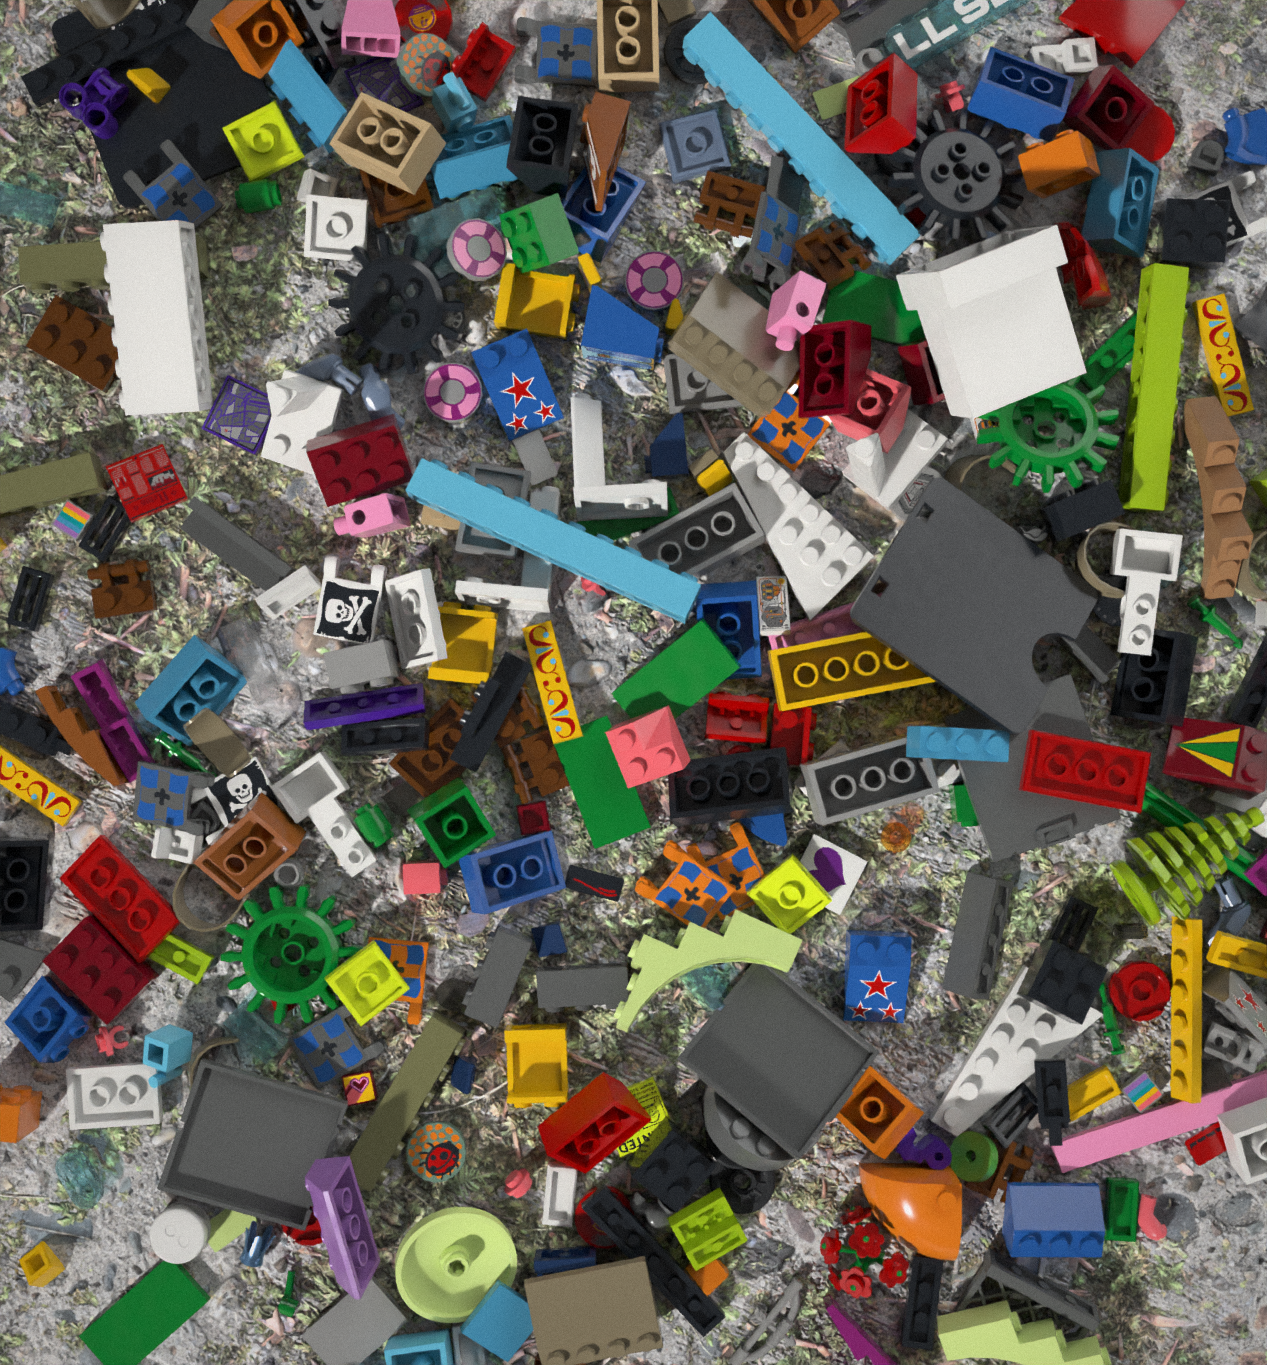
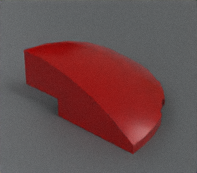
M1076 0L1058 19L1082 38L1094 37L1095 47L1103 55H1106L1109 51L1132 70L1186 2L1184 0Z
M1069 222L1054 223L1053 225L1058 226L1068 263L1061 265L1064 284L1074 282L1078 305L1082 306L1083 310L1107 305L1112 298L1104 270L1091 246L1076 227Z

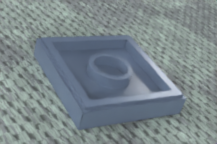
M717 108L658 124L673 184L706 176L707 170L718 173L731 169Z

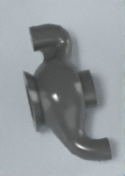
M637 1190L631 1197L630 1208L635 1213L641 1214L646 1218L643 1224L651 1233L655 1235L659 1232L671 1233L672 1238L669 1240V1244L674 1249H677L680 1242L667 1220L669 1216L676 1212L659 1198L649 1203L646 1202V1196Z

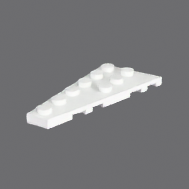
M743 432L723 452V457L810 622L874 556L757 443Z
M1023 965L929 1117L930 1120L953 1135L959 1136L1035 1072V1059H1051L1103 1014L1090 1007L1082 1025L1069 1023L1017 995L1029 969Z

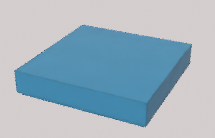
M497 1280L460 1327L462 1334L506 1362H509L533 1331L527 1298L500 1280Z

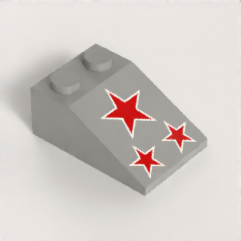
M1216 964L1202 977V996L1235 1031L1267 1048V1006L1265 1004L1267 998L1256 987L1250 988L1244 982L1247 977L1243 972Z

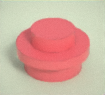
M525 1168L512 1171L505 1180V1193L515 1198L522 1197L532 1185L533 1180L530 1178V1173Z

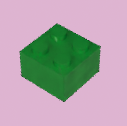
M558 193L499 215L502 232L508 239L512 250V259L518 267L520 274L551 265L579 253Z
M459 777L407 809L444 868H447L496 836L468 787Z

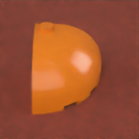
M859 1163V1176L865 1198L883 1228L898 1242L919 1254L940 1260L955 1261L961 1242L962 1183L951 1166L936 1170L930 1167L928 1163Z

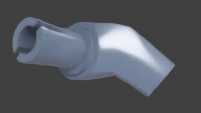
M334 354L316 358L295 371L320 381H330L332 379L349 392L350 395H354L357 389L348 381H351L359 388L363 383V379L342 365V358Z
M372 364L362 366L359 371L364 384L361 394L370 419L375 420L395 414L401 430L405 420L391 406V393L388 384L381 381L377 366L374 365L373 367Z
M1231 875L1226 876V880L1223 877L1217 879L1214 884L1224 907L1219 920L1204 936L1205 942L1209 947L1217 931L1237 936L1251 914L1249 901L1241 898Z

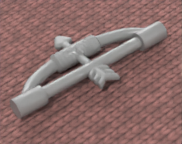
M794 1277L784 1289V1295L768 1315L756 1307V1314L748 1316L759 1326L743 1346L740 1345L731 1356L729 1362L732 1365H741L743 1362L759 1359L772 1348H776L782 1339L786 1341V1346L796 1345L794 1336L791 1335L789 1337L787 1332L793 1326V1321L800 1307V1289L804 1285L798 1278ZM790 1299L793 1300L787 1317H783L777 1327L771 1322ZM767 1327L771 1329L772 1333L766 1339V1343L753 1353H749L748 1351Z

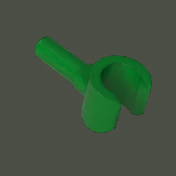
M288 1270L286 1288L278 1306L279 1312L288 1317L293 1316L299 1303L298 1300L291 1298L296 1272L294 1270Z

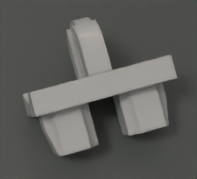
M1212 1022L1211 1027L1208 1028L1202 1045L1203 1051L1252 1073L1255 1072L1257 1061L1265 1047L1246 1036L1215 1022ZM1233 1040L1230 1052L1226 1051L1230 1041Z

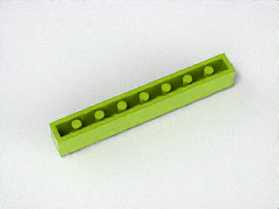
M1153 263L1141 269L1135 343L1133 347L1134 355L1132 358L1118 494L1124 510L1147 513L1164 511L1169 499L1167 479L1172 469L1170 450L1175 439L1173 420L1178 410L1176 391L1177 385L1181 380L1179 362L1180 355L1184 350L1182 333L1183 325L1188 315L1185 303L1186 295L1191 285V280L1188 277L1189 267Z

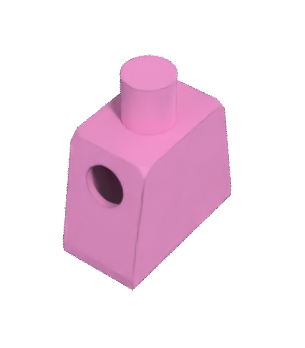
M348 0L342 24L341 54L397 58L400 50V28L392 0Z
M800 270L772 294L765 330L768 334L777 337L775 343L777 348L783 351L792 350L795 341L812 328L826 287L825 282Z
M389 493L345 505V515L333 520L335 531L339 536L350 533L351 536L362 538L411 526L404 497Z

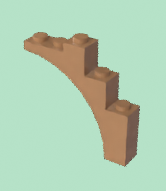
M1217 396L1186 399L1182 426L1189 440L1195 460L1203 507L1204 561L1200 593L1203 600L1233 597L1242 559H1248L1254 535L1241 512L1247 486L1235 466L1240 438Z

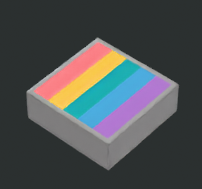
M67 499L51 525L74 540L80 541L96 516Z
M1143 1069L1119 1087L1140 1114L1164 1095Z

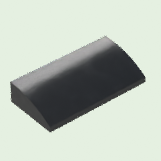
M786 747L691 759L683 770L668 774L670 820L675 827L794 812Z

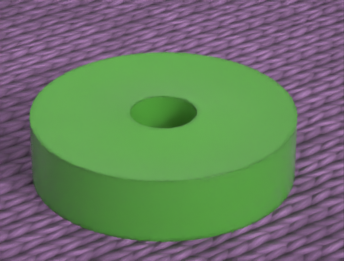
M967 1131L961 1133L953 1141L950 1147L952 1153L950 1165L959 1178L969 1182H983L993 1175L998 1164V1151L990 1137L983 1133ZM973 1152H975L976 1158L974 1161H972L971 1159Z

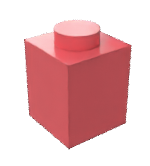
M439 860L406 861L403 864L404 894L441 893L444 890V885H448V867L444 868Z

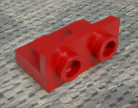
M778 703L773 705L769 749L786 747L789 765L800 766L799 764L813 760L814 743H809L810 731H815L817 713H812V706L779 711Z

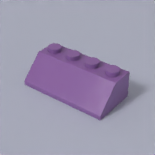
M350 1156L316 1159L305 1176V1186L310 1191L313 1201V1213L318 1218L320 1224L321 1239L326 1244L329 1254V1266L334 1271L337 1283L355 1300L361 1299L380 1263V1257Z

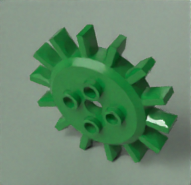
M1081 375L1067 380L1066 383L1062 382L977 417L997 422V427L978 430L976 441L977 444L999 442L1001 449L991 455L988 465L994 469L1008 459L1012 460L1018 465L1012 482L1017 487L1025 480L1027 472L1031 471L1042 474L1043 493H1050L1055 481L1054 474L1064 472L1071 486L1077 489L1080 488L1084 479L1078 468L1080 463H1085L1091 469L1101 474L1108 462L1094 452L1092 447L1096 446L1115 450L1120 436L1100 432L1098 427L1115 424L1119 415L1118 409L1096 412L1093 405L1102 399L1106 388L1100 385L1084 395L1076 389ZM1025 417H1029L1032 419L1033 423L1026 424L1023 422L1022 419ZM1053 418H1060L1063 422L1058 423ZM1048 426L1053 430L1054 434L1043 436L1038 432L1037 428ZM1057 444H1063L1066 447L1058 448Z
M303 884L297 891L296 904L286 905L283 891L280 885L269 888V896L273 904V909L269 912H264L258 902L252 898L243 903L245 910L255 920L250 928L237 922H231L227 925L225 930L231 935L244 939L242 950L231 949L222 953L221 961L229 963L241 961L243 963L245 973L234 977L227 986L229 990L240 989L248 982L252 984L257 993L247 1006L246 1010L250 1013L260 1008L267 997L277 1002L274 1012V1023L281 1024L288 1014V1004L298 1003L304 1022L309 1023L315 1019V1011L311 1003V999L319 995L332 1010L341 1004L338 996L330 989L324 977L340 966L342 957L350 958L363 947L357 945L341 946L339 934L349 931L356 924V921L353 917L344 919L337 925L332 924L327 918V914L335 907L337 901L335 896L332 895L324 900L320 908L316 910L308 906L310 885ZM282 928L289 929V938L282 937ZM314 936L318 939L319 944L317 947L310 945V937ZM295 944L300 947L302 955L299 960L293 961L287 957L286 949L288 945ZM274 956L281 959V965L278 967L272 964ZM302 965L309 967V975H303L300 972Z

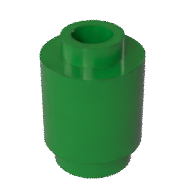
M262 179L240 183L239 190L235 191L237 206L239 209H244L246 214L274 210L276 206L282 205L281 192L276 180Z
M367 803L354 812L356 818L352 822L366 843H371L374 849L395 836L391 831L392 825L378 804L372 807L370 803Z

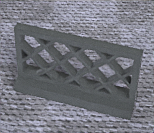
M990 1248L983 1257L984 1264L954 1308V1312L966 1310L965 1308L968 1303L982 1300L983 1305H987L986 1299L1003 1296L1005 1301L1008 1300L1007 1295L1019 1292L1026 1297L1027 1302L1011 1305V1312L1017 1311L1018 1313L1030 1310L1033 1320L1021 1323V1325L1039 1321L1036 1320L1033 1309L1042 1307L1052 1310L1054 1317L1049 1318L1053 1319L1054 1325H1057L1058 1329H1061V1323L1071 1321L1080 1325L1076 1332L1064 1334L1066 1342L1084 1339L1089 1330L1094 1332L1100 1324L1095 1304L1045 1277L1038 1276L1032 1270L1018 1265L1015 1261ZM986 1276H989L999 1282L1000 1288L983 1291L981 1284Z

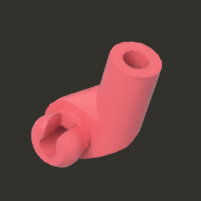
M1142 1194L1137 1223L1148 1238L1156 1241L1163 1239L1167 1234V1228L1154 1215L1157 1198L1148 1194Z

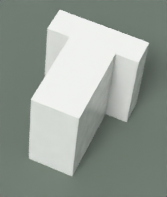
M1057 225L1006 231L896 275L907 311H918L950 415L974 419L1087 373L1056 267L1068 263Z

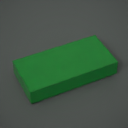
M1106 1177L1105 1240L1136 1242L1139 1181L1136 1178Z

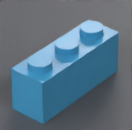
M907 726L906 757L1008 762L1010 734L1002 730Z

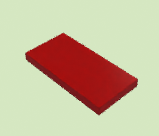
M1029 730L1019 790L1141 813L1151 752L1043 731Z
M100 835L59 878L138 963H143L181 923L174 912L173 906L105 835Z

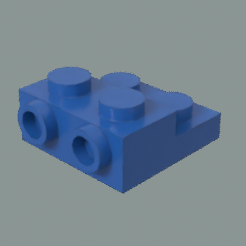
M41 976L4 1023L39 1062L55 1063L63 1060L69 1054L70 1049L68 1046L74 1039L80 1038L87 1032L89 1028L87 1022L92 1016L75 997L67 996L50 976Z

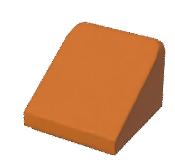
M719 1259L712 1261L695 1271L691 1263L686 1266V1270L706 1296L710 1295L729 1276L728 1268Z

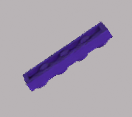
M423 683L307 700L304 701L303 723L307 731L426 712Z

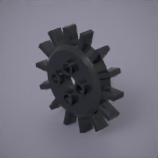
M965 109L960 110L953 121V128L948 129L945 128L939 111H932L926 120L931 132L929 137L916 126V138L911 143L917 148V151L914 152L902 147L893 154H890L889 159L908 166V172L893 173L887 181L888 187H909L911 196L903 201L897 211L902 215L919 207L926 215L918 231L922 236L927 234L936 222L946 225V246L950 247L959 239L960 227H968L974 244L985 240L988 236L982 223L984 218L1001 233L1011 221L996 207L999 203L1016 210L1024 199L1023 196L1005 189L1006 183L1019 182L1023 177L1021 168H1004L1002 159L1006 158L1016 145L1013 141L1003 143L995 149L986 140L994 128L995 122L992 120L987 121L979 129L978 133L967 130L968 115ZM953 168L962 169L966 174V180L957 179L953 174ZM938 169H942L945 175H941ZM961 188H965L969 195L964 194Z
M385 233L377 234L381 257L372 260L367 250L355 245L351 251L363 267L357 276L348 270L336 269L333 274L341 282L349 284L351 290L349 298L335 297L329 299L328 306L336 309L349 308L352 319L349 323L340 325L334 332L338 337L349 336L357 331L363 338L362 343L355 349L352 356L356 361L366 358L373 347L382 351L379 361V373H390L394 354H403L408 375L419 373L416 351L424 348L430 359L435 363H441L445 360L442 351L434 343L439 333L448 339L461 340L463 334L457 328L447 325L445 321L448 311L463 312L469 310V303L461 300L448 301L445 289L457 284L463 277L458 272H451L439 278L434 268L445 254V251L439 247L430 251L424 262L415 258L419 245V236L408 234L404 242L403 254L396 255L393 253L392 241L389 235ZM380 281H383L386 285L383 293H380L377 289V284ZM410 285L414 286L416 290L413 297H409L406 292ZM396 295L404 303L403 310L398 314L393 313L389 308L390 299ZM377 312H380L383 316L380 324L374 320V315ZM406 316L412 319V326L410 328H406L403 324Z

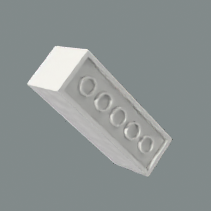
M170 220L103 224L104 232L100 233V243L102 250L106 251L107 264L104 265V276L106 282L110 283L111 296L108 297V309L110 314L114 315L115 328H112L111 334L113 344L118 349L119 359H116L115 369L117 376L121 378L122 390L119 392V402L121 408L125 409V415L195 412L211 409L213 397L194 223Z

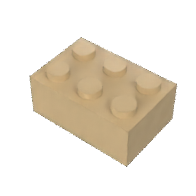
M597 0L599 93L659 91L658 0Z
M361 92L329 144L346 163L415 195L446 145V142L431 123Z

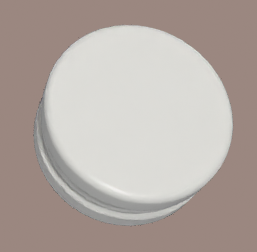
M179 1201L170 1204L152 1223L150 1243L154 1252L161 1259L169 1263L181 1264L191 1261L209 1241L211 1234L210 1219L207 1213L195 1203Z

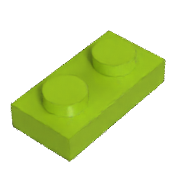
M171 932L148 958L198 985L202 982L215 956Z

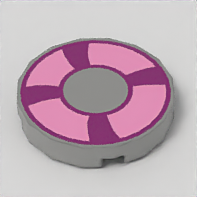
M467 219L459 223L452 230L447 242L448 259L453 268L459 274L469 277L467 278L469 280L486 281L498 274L505 265L507 256L505 240L493 224L483 219Z
M656 250L643 252L635 257L626 269L624 280L626 292L633 303L642 310L650 312L667 310L670 308L672 300L674 298L679 299L684 286L682 267L674 257L666 252Z
M456 362L444 363L434 368L427 376L423 387V397L430 413L437 419L452 424L466 421L476 414L483 400V389L477 374L468 366Z

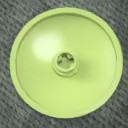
M472 1207L446 1208L424 1217L407 1232L399 1245L395 1258L397 1288L404 1302L418 1315L440 1323L465 1322L497 1280L511 1287L517 1270L516 1249L508 1229L492 1214Z

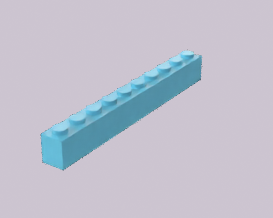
M711 12L684 37L682 48L687 60L693 65L698 64L705 71L704 76L708 82L714 87L719 86L726 93L725 98L728 103L735 109L740 108L747 115L746 120L749 125L756 131L761 130L767 136V142L775 152H782L787 157L790 168L796 174H803L810 182L811 190L817 196H824L831 204L830 209L840 219L845 218L852 226V233L861 241L865 239L872 247L873 255L880 262H886L890 266L917 240L920 234L903 214H899L892 202Z
M421 458L405 490L410 499L677 621L686 623L701 591V584L697 583L698 579L686 572H681L680 575L669 570V565L660 560L653 559L650 562L641 558L642 554L631 547L625 546L624 549L613 545L614 541L607 536L597 534L595 537L586 533V528L576 522L570 521L569 524L557 520L558 516L547 509H542L540 512L531 508V504L523 498L514 496L511 499L502 495L503 491L494 485L486 484V486H482L475 482L476 479L465 472L459 471L456 474L447 470L448 466L439 460L432 459L429 462Z

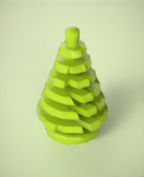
M1251 807L1240 817L1234 812L1223 814L1226 825H1223L1214 816L1203 819L1209 836L1197 822L1194 823L1192 821L1183 825L1185 832L1189 835L1188 837L1179 828L1173 826L1164 828L1167 840L1155 831L1145 834L1147 836L1145 837L1147 844L1139 837L1125 840L1127 842L1126 845L1133 855L1132 857L1137 866L1145 875L1139 878L1122 860L1111 862L1109 864L1110 869L1128 899L1151 926H1155L1161 921L1160 910L1151 896L1154 891L1175 916L1181 920H1186L1191 914V909L1185 898L1197 907L1203 898L1201 889L1197 885L1199 884L1203 889L1210 892L1212 886L1216 883L1210 868L1216 874L1219 872L1221 875L1228 869L1220 850L1230 860H1234L1239 855V848L1234 840L1237 839L1243 845L1248 843L1251 839V834L1248 832L1249 829L1256 828L1265 821L1260 809Z

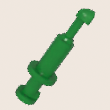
M1198 594L1193 595L1188 600L1187 606L1200 612L1198 619L1201 622L1207 621L1221 635H1228L1234 641L1233 645L1238 649H1242L1243 640L1231 632V626L1216 613V606L1213 604L1206 606L1200 601L1201 596Z
M162 730L153 741L156 744L158 742L170 750L167 755L169 758L174 755L190 769L210 773L201 766L199 759L181 746L183 742L179 740L177 744L168 738V734ZM214 771L211 772L215 775V778L218 777Z
M1102 982L1098 991H1100L1103 1001L1101 1011L1107 1030L1103 1032V1036H1110L1113 1048L1110 1051L1111 1055L1123 1054L1126 1052L1124 1045H1121L1119 1034L1124 1033L1123 1028H1118L1113 1005L1107 999L1105 990L1108 988L1106 982Z

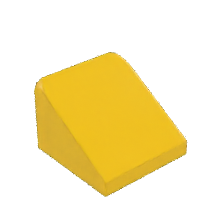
M150 68L132 69L126 73L131 82L155 103H159L171 89V86Z
M676 298L672 300L665 324V332L668 335L673 334L684 318L679 299Z
M721 459L701 473L697 478V483L710 497L724 489L733 479Z
M41 1241L19 1259L30 1286L44 1287L65 1270L62 1262L44 1241Z

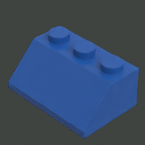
M990 46L972 91L967 111L974 113L978 117L988 118L1001 123L1007 128H1014L1030 134L1033 138L1051 142L1066 114L1075 78Z
M1007 1182L1002 1237L1011 1257H1102L1105 1226L1100 1190L1097 1183Z

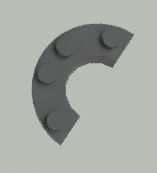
M706 1083L704 1084L701 1098L703 1120L711 1139L729 1159L743 1167L757 1171L781 1169L796 1160ZM819 1133L815 1139L811 1138L812 1144L806 1152L818 1142L822 1133Z

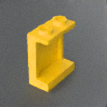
M505 262L502 268L494 317L496 329L519 332L527 328L529 334L567 340L568 331H574L576 314L571 313L573 302L579 301L581 284L576 283V275L569 273V277L534 271L520 274L515 264Z
M444 602L443 607H438V610L440 612V621L448 658L432 662V666L429 667L428 679L480 684L481 681L487 682L489 678H492L498 614L491 612V606L473 605V610L461 609V603Z
M567 1023L507 1025L504 1030L507 1048V1104H514L516 1108H528L532 1106V1103H544L545 1107L562 1106V1102H567L569 1096Z

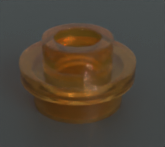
M899 822L887 824L881 832L882 845L891 852L904 851L911 842L910 830ZM897 831L900 833L901 838L898 842L894 843L891 841L890 835Z

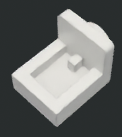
M157 828L151 856L157 859H172L194 864V860L201 854L204 834L195 836L186 831L173 828Z

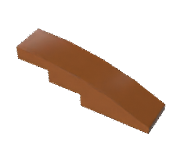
M44 686L35 691L55 726L70 746L91 768L114 787L129 783L100 734V729L91 731L80 707L67 709L57 686Z

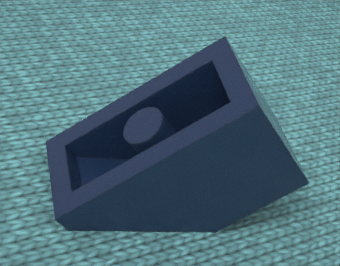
M677 413L650 445V455H644L646 474L652 473V479L654 480L688 477L683 413Z

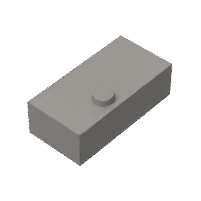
M733 483L628 543L631 548L642 554L641 558L650 562L653 559L660 560L669 565V570L679 575L681 572H686L699 579L764 543L765 534L736 484Z
M907 734L799 764L815 823L826 825L940 792L931 758L906 757Z

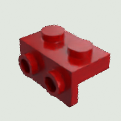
M482 22L478 29L474 28L467 39V48L462 55H457L453 61L451 71L456 78L461 77L469 93L486 102L516 53V47L490 32L488 25Z
M724 691L710 693L707 703L705 739L765 744L769 698H762L757 694L738 696Z

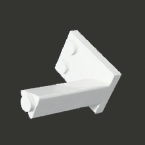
M287 369L284 370L282 379L266 383L272 416L260 457L315 475L306 453L307 441L332 433L344 389Z
M585 393L576 394L571 397L573 490L577 520L589 521L668 516L667 482L650 479L640 484L605 485L601 401L592 400L590 395Z
M907 408L904 428L888 454L882 452L878 433L860 439L846 447L850 463L842 471L843 476L890 511L948 443V438Z
M544 486L541 492H531L530 507L540 512L542 509H547L558 516L557 520H559L560 489ZM524 551L521 586L483 583L481 578L465 577L464 581L456 580L455 593L462 605L491 606V608L550 613L554 564Z

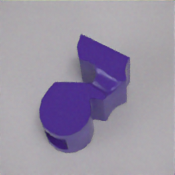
M913 1127L894 1148L895 1152L899 1153L904 1161L912 1160L921 1163L925 1159L928 1165L936 1170L945 1169L952 1160V1153L949 1147L935 1134L929 1133L914 1144L913 1142L917 1134Z

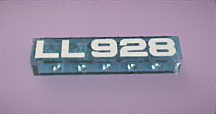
M940 0L938 2L939 5L929 10L926 7L918 11L912 17L913 20L905 25L898 23L890 28L886 33L882 48L887 56L895 53L914 70L1031 0Z

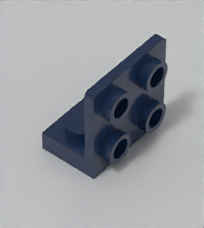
M579 1246L536 1249L534 1273L539 1277L596 1266V1247Z

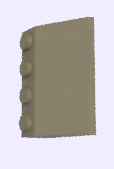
M717 271L664 345L759 418L771 413L791 383L800 364V338L795 341L794 347L790 351H783L777 348L775 345L777 337L768 334L765 330L769 311Z
M645 1256L524 1279L537 1350L542 1365H576L663 1348L660 1317Z

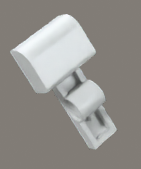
M1129 529L1116 530L1112 548L1110 574L1127 576L1125 595L1120 605L1121 628L1117 652L1151 656L1161 580L1177 581L1183 535Z
M319 752L272 785L271 789L296 824L301 823L308 817L311 818L349 875L354 877L377 861L378 858L352 822L354 818L343 809L336 797L350 788L348 783L331 759L324 752Z

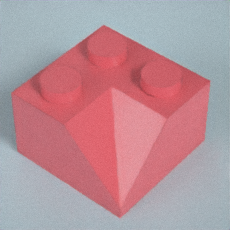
M867 368L853 413L828 417L838 432L855 440L878 433L882 452L888 454L904 428L911 387Z
M669 705L615 724L605 732L628 788L683 770L691 761Z

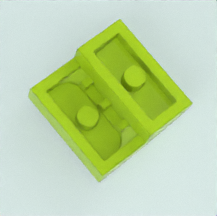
M720 1187L667 1218L695 1271L748 1241Z

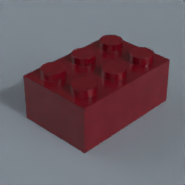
M395 414L307 441L306 453L327 507L408 483L414 474V467Z
M93 914L85 917L42 961L106 1025L118 1019L160 976L146 961L138 963Z

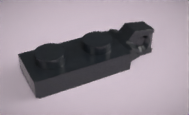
M11 703L3 704L0 711V734L44 754L56 756L57 752H61L68 756L70 754L75 755L76 751L66 741L53 722Z
M1065 1058L1035 1059L1038 1120L1041 1129H1048L1050 1146H1063L1061 1129H1069L1070 1122Z

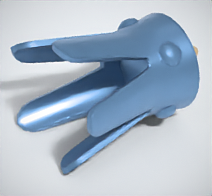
M256 1221L251 1222L249 1232L246 1227L245 1245L239 1260L248 1266V1270L250 1267L262 1266L264 1254L276 1237L274 1235L269 1241L273 1231L272 1225L266 1228L262 1237H256Z

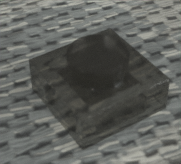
M1217 1057L1202 1062L1201 1097L1229 1089L1233 1086L1220 1058Z

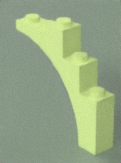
M736 909L732 917L726 915L719 932L723 933L724 937L692 922H689L687 929L680 928L674 942L675 945L679 946L678 949L644 934L641 941L635 939L628 954V957L633 958L631 967L639 970L640 973H633L626 988L631 991L627 1002L621 1000L614 1014V1018L618 1019L616 1028L628 1032L638 1013L659 990L674 979L697 968L716 963L747 962L767 965L788 973L802 943V939Z
M1008 1300L937 1316L938 1335L947 1361L965 1358H997L1023 1365H1112L1107 1347H1100L1097 1335L1066 1342L1062 1329L1056 1330L1052 1318L1021 1325L1017 1311L1011 1312Z

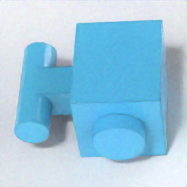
M450 72L443 77L445 84L434 88L431 102L449 134L456 130L463 132L469 129L475 122L478 110L461 77L456 78L454 73Z
M169 1024L145 1035L143 1064L157 1069V1074L151 1076L148 1080L152 1088H156L182 1074L181 1065L191 1061L193 1032Z

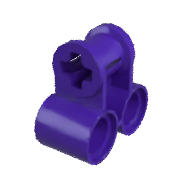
M101 67L92 73L83 87L77 83L65 84L59 91V101L73 117L83 120L84 124L97 137L109 139L118 130V122L113 113L127 99L129 88L125 84H119L110 76L106 68ZM78 97H82L81 102L78 105L73 106L74 100ZM105 116L104 122L96 126V120L99 117Z

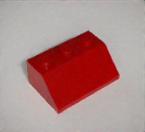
M892 53L848 86L844 149L849 153L893 154L900 148L909 145L916 138L918 74L895 53Z
M603 1072L537 1127L547 1156L586 1174L652 1119L621 1081Z

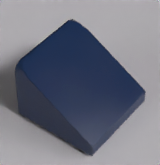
M560 920L531 928L539 958L568 951Z
M462 1055L454 1057L451 1085L463 1094L469 1095L473 1088L477 1066L476 1058Z

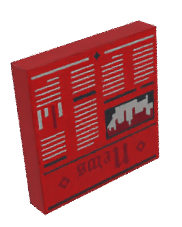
M163 444L105 466L131 523L188 501Z

